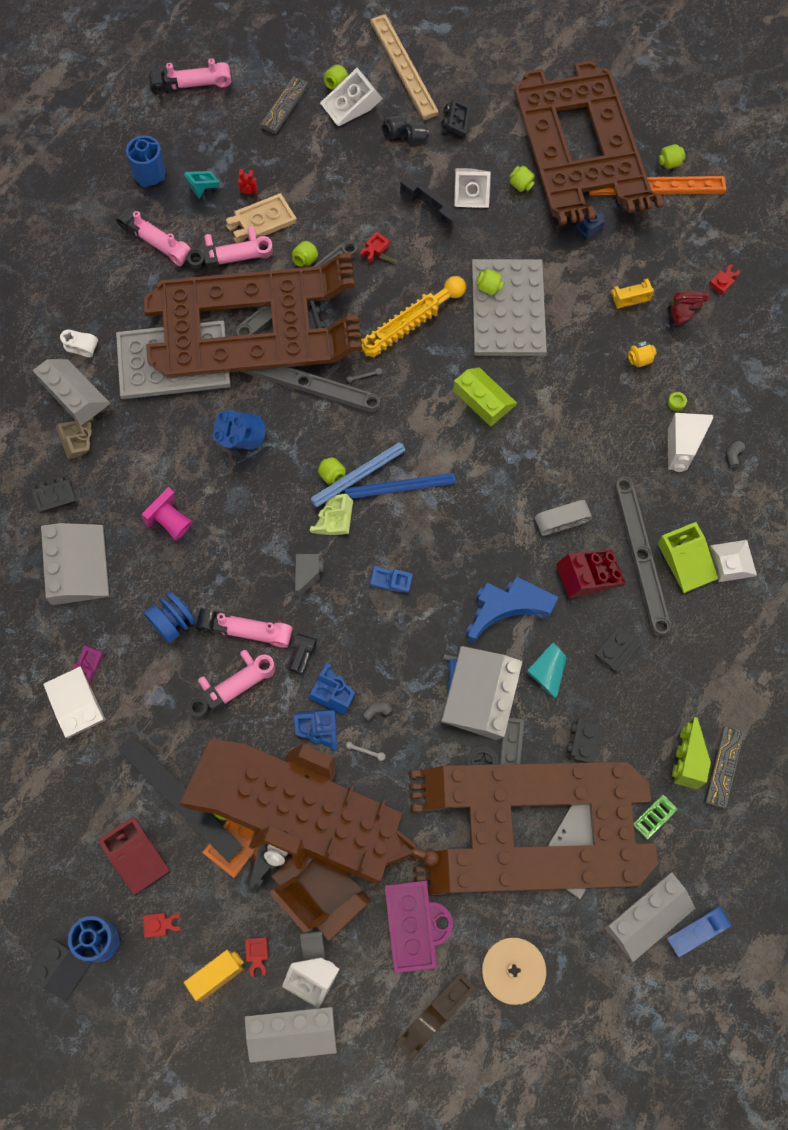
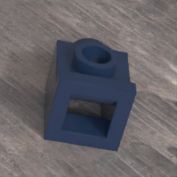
M594 209L595 219L589 220L587 214H585L583 221H577L576 227L586 239L603 229L605 216L602 212H597Z

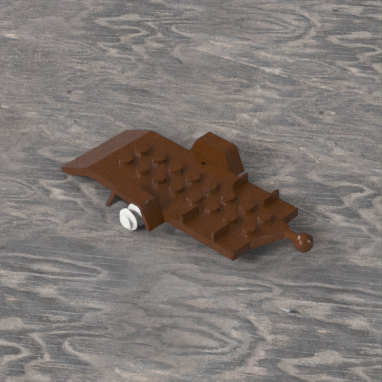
M210 738L180 801V805L185 808L214 813L255 831L249 848L254 849L265 843L269 844L264 858L272 866L284 864V857L289 853L294 857L296 868L301 869L305 855L308 854L379 885L386 866L412 855L423 859L425 865L433 867L439 862V854L435 850L424 851L417 848L411 840L398 830L402 812L384 805L385 800L379 803L352 791L354 786L347 789L333 783L336 775L334 757L306 744L288 751L285 761L247 744Z

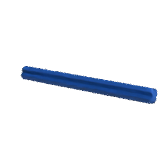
M454 473L350 487L345 489V494L352 499L454 484L455 475Z

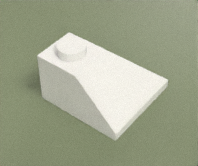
M455 168V207L489 208L491 172Z
M747 540L711 545L709 547L719 582L757 575Z
M322 958L292 963L282 987L319 1009L338 974L339 968L332 962Z

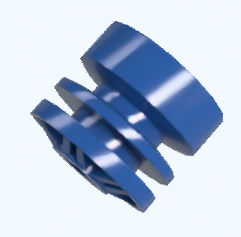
M169 591L165 594L170 601L169 603L162 597L159 599L163 606L162 609L153 604L143 613L158 633L170 644L180 636L176 629L178 625L182 629L187 630L188 627L184 620L190 625H193L196 621L186 604Z

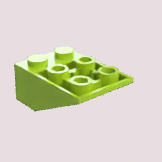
M697 522L662 535L658 546L683 593L718 579L706 539Z
M694 717L690 722L686 723L685 727H682L680 738L683 740L682 745L678 746L676 757L679 759L678 764L674 765L672 777H675V784L698 790L707 783L711 762L698 718Z

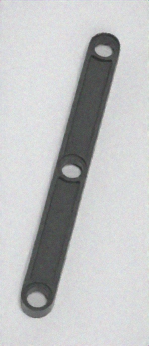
M352 240L343 242L313 267L322 266L339 253H351L353 259L358 252L356 242ZM351 246L354 248V251L347 252L345 248ZM271 305L261 307L242 322L236 329L237 336H241L240 332L242 330H248V335L259 334L272 323Z
M290 367L239 371L368 412H376L380 408V398L374 393ZM302 378H306L309 381L306 385L298 383ZM374 399L376 400L377 404L375 406H369L367 404V401Z
M621 477L617 480L615 491L651 629L655 635L664 636L669 632L671 624L634 484L630 478ZM625 482L629 485V489L622 490L619 484ZM637 552H646L647 558L640 559L637 556ZM656 623H664L666 630L659 631L656 628Z

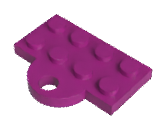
M426 880L385 885L394 973L437 968L434 946L445 942L452 932L453 920L450 912L438 902H429ZM441 916L446 917L448 925L445 928L437 927V918Z

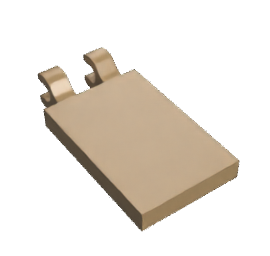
M280 193L234 211L235 216L226 219V227L229 231L235 230L239 225L242 227L241 230L233 232L235 242L241 243L246 238L249 239L248 227L253 226L255 228L256 238L293 225L297 222V219Z

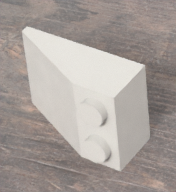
M356 68L320 103L334 122L340 126L370 111L383 98L362 72Z
M81 666L44 683L52 708L66 738L79 734L106 720Z

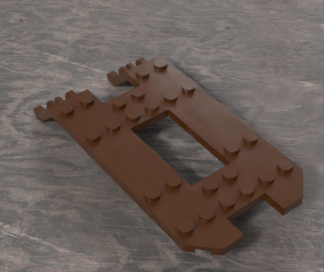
M585 61L574 64L576 77L547 81L543 69L527 71L523 75L520 83L516 84L514 93L551 214L559 220L560 225L567 223V216L570 217L572 223H576L577 218L581 222L584 220V213L587 214L589 220L595 219L594 208L585 203L582 192L613 187L618 204L626 207L628 213L635 211V205H638L640 211H644L645 207L649 210L652 208V202H655L657 208L663 207L661 194L651 190L610 70L606 68L601 69L592 61ZM587 107L603 156L572 161L557 112Z
M339 253L322 266L161 280L151 293L148 292L144 296L145 315H163L164 342L146 344L148 364L165 377L173 378L335 363L352 352L361 351L363 349L361 342H350L361 339L360 327L355 325L359 323L358 315H347L328 328L310 329L307 302H310V300H329L344 289L355 287V280L351 278L354 276L353 264L348 263L352 261V254ZM271 305L273 333L201 338V311Z
M628 762L460 765L409 771L410 779L424 778V784H410L409 790H425L422 793H410L411 799L425 798L424 805L412 804L410 806L411 813H423L447 808H469L471 849L436 851L439 854L437 865L413 868V873L429 872L428 876L413 877L414 881H429L428 896L469 892L639 887L658 865L656 843H635L632 804L650 803L651 796L649 781ZM590 805L593 845L514 847L511 807ZM412 855L414 861L423 860L417 856Z

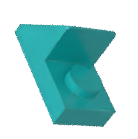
M211 171L184 173L189 188L199 199L205 188H218L220 181Z

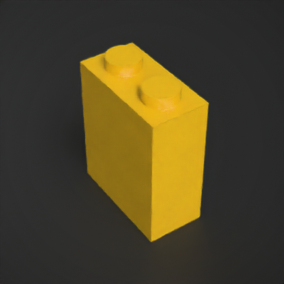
M226 950L187 979L184 984L195 1001L202 1002L242 972L244 969L241 965L244 962L237 952Z

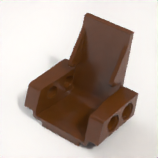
M308 854L305 855L301 869L296 868L294 857L286 862L272 876L280 886L269 892L304 933L318 928L328 940L333 939L372 902L368 895L343 869Z

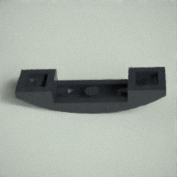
M404 179L400 181V192L411 201L419 198L439 213L438 221L451 231L454 229L453 213L447 203L437 193L414 181Z

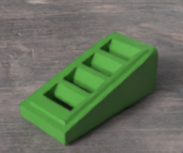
M661 795L634 822V827L648 840L678 809L664 795ZM660 803L669 811L668 813L659 806ZM654 809L663 817L662 819L653 812ZM648 815L657 823L656 825L647 818ZM642 821L651 828L650 831L641 824Z

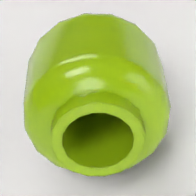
M334 65L325 72L324 81L329 89L334 90L348 77L345 68L341 65Z
M677 144L662 148L661 155L658 156L660 165H663L667 170L682 165L683 160H685L684 149Z
M517 166L509 176L511 178L510 184L519 192H523L525 189L529 191L535 184L533 182L535 175L525 166Z
M302 241L292 251L294 263L303 268L309 267L318 257L315 245L308 241Z
M488 268L480 271L476 280L478 289L490 295H494L496 291L500 292L504 282L501 281L502 276L500 273Z
M332 457L324 459L320 463L318 474L328 485H332L345 477L346 469L336 458Z

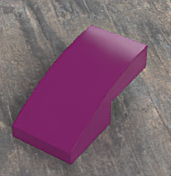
M84 645L78 663L74 664L72 670L81 666L90 684L104 652Z

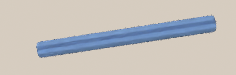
M400 442L314 495L311 498V502L316 507L320 506L405 452L404 445Z

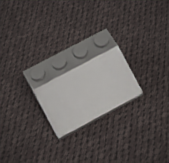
M58 523L41 526L45 592L49 603L57 605L109 597L103 525Z
M461 646L441 722L494 740L503 738L523 661L502 654Z

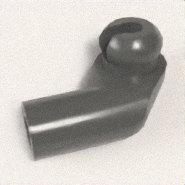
M741 441L733 442L727 450L728 460L732 468L740 465L737 455L745 449V444Z
M386 701L373 702L364 711L362 716L367 721H370L376 713L390 714L392 707Z

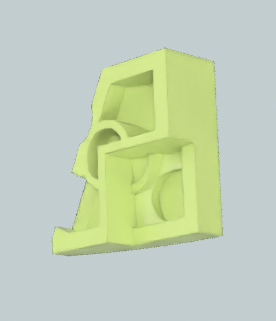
M347 494L335 495L326 501L324 509L318 514L320 519L315 527H310V532L326 535L349 534L353 500Z

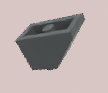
M296 554V597H301L320 579V572H323V560L320 561L319 554Z
M322 932L300 934L304 961L317 958L326 959L324 935Z

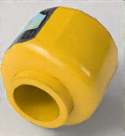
M647 341L632 345L628 352V359L632 365L638 368L651 364L654 361L656 349Z

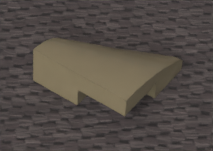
M93 417L82 426L76 420L57 424L56 429L68 460L79 457L89 451Z

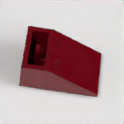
M613 549L570 553L556 563L568 598L583 597L626 584Z
M134 816L98 839L107 857L134 895L170 872L142 825Z

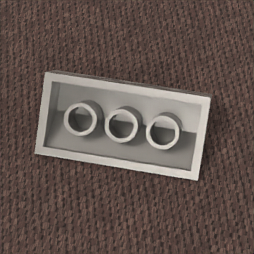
M47 359L33 369L39 382L80 426L110 404L68 359Z
M670 873L608 924L605 929L628 958L634 962L696 908L687 890L674 874Z
M333 1007L245 1016L246 1041L250 1063L337 1053Z

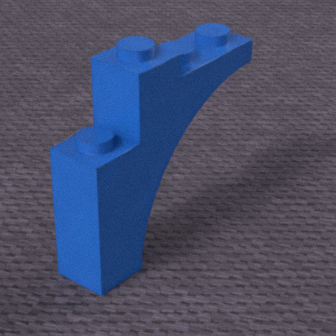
M516 577L514 582H509L506 592L487 583L477 593L476 597L479 598L477 605L480 607L474 616L477 618L475 623H470L466 634H468L467 641L474 644L485 629L509 616L524 614L548 619L558 597Z

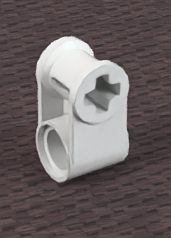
M65 330L60 335L61 342L67 352L80 354L85 357L93 356L98 342L97 337L94 335L73 330Z

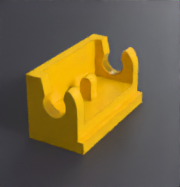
M644 279V282L622 289L615 286L611 294L618 309L651 301L654 290L649 280Z

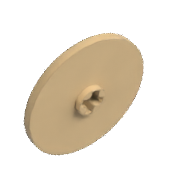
M507 938L497 942L489 949L483 961L482 975L487 989L496 999L507 1004L518 1005L529 1002L540 993L546 979V965L540 951L533 944L520 938ZM512 965L520 969V973H517L516 977H513V974L508 972Z

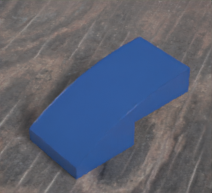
M374 566L369 586L408 593L413 574L397 569L391 571Z

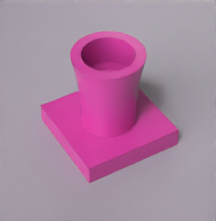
M168 487L142 513L143 524L148 529L158 521L176 541L187 532L193 521L172 507L175 503L174 491Z

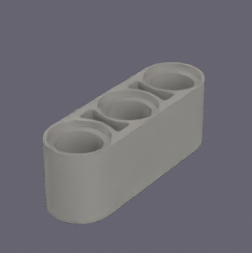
M585 500L550 509L535 516L541 535H549L581 525L592 519Z

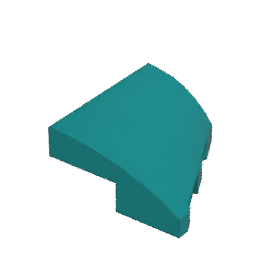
M552 643L527 670V673L541 684V688L554 699L558 695L566 656Z

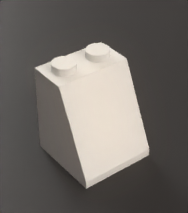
M675 413L668 428V469L676 472L688 469L713 420V415Z

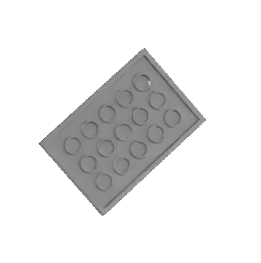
M472 259L474 356H546L542 259ZM487 268L500 273L502 276L501 281L504 282L500 292L496 291L494 295L480 291L476 284L480 271H484Z
M224 320L201 323L202 339L226 337ZM164 327L116 332L121 399L231 387L229 372L167 378L149 365L146 344L163 343Z

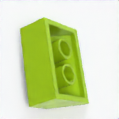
M479 367L467 369L454 380L453 391L490 427L517 405V402Z

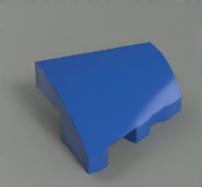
M326 663L310 693L309 699L345 715L355 692L344 683L340 675L336 676L330 669L331 665Z
M335 709L295 712V735L309 738L312 742L321 743L331 747L332 750H337Z

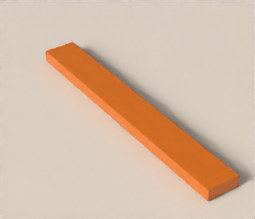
M725 176L647 177L651 190L659 194H725L726 192ZM613 187L589 191V195H615Z

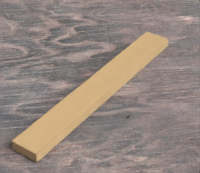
M386 14L371 19L373 29L423 121L438 116L439 111Z

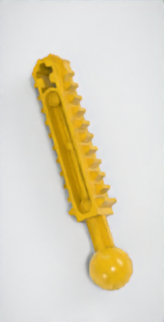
M459 276L449 277L444 284V289L434 296L431 293L428 295L423 294L422 299H418L417 303H412L411 307H406L404 312L400 311V314L398 316L395 315L394 319H389L387 324L383 323L382 327H377V331H372L371 335H366L361 340L363 347L361 351L366 357H375L381 354L382 350H386L387 346H392L393 342H398V339L403 338L404 334H409V331L415 330L416 326L419 327L421 322L425 323L427 318L431 319L432 315L437 316L438 305L448 298L457 299L463 296L466 291L464 279Z

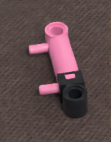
M212 58L208 60L209 67L176 71V67H173L172 63H167L164 72L159 69L150 71V90L155 94H162L166 90L168 93L179 92V88L216 84L219 87H227L231 84L230 67L224 62L215 64V60Z
M128 206L116 218L118 225L127 232L130 231L131 235L138 240H145L169 256L176 265L182 266L186 262L187 253L191 248L183 241H176L173 234L167 235L149 223V219Z
M253 226L248 227L250 241L215 247L211 235L206 234L204 236L206 246L203 247V252L198 248L190 249L187 253V261L192 270L200 271L205 265L207 269L218 268L220 264L254 258L267 259L273 253L272 242L266 236L256 238ZM266 245L268 246V248L266 250H261L260 246ZM195 257L201 258L199 262H193L192 259Z
M206 608L200 609L195 629L204 633H215V635L229 637V635L267 642L281 648L289 646L293 629L290 625L284 623H266L235 617L231 613L216 612Z
M243 650L240 655L247 664V667L215 687L213 685L210 686L205 677H200L198 682L204 690L201 693L203 698L194 697L189 701L188 711L190 715L197 721L205 720L210 714V708L213 713H216L236 696L261 680L272 677L275 673L273 659L268 655H260L254 662L248 651ZM264 663L270 665L267 670H261L260 666ZM203 705L204 708L201 712H194L196 706Z

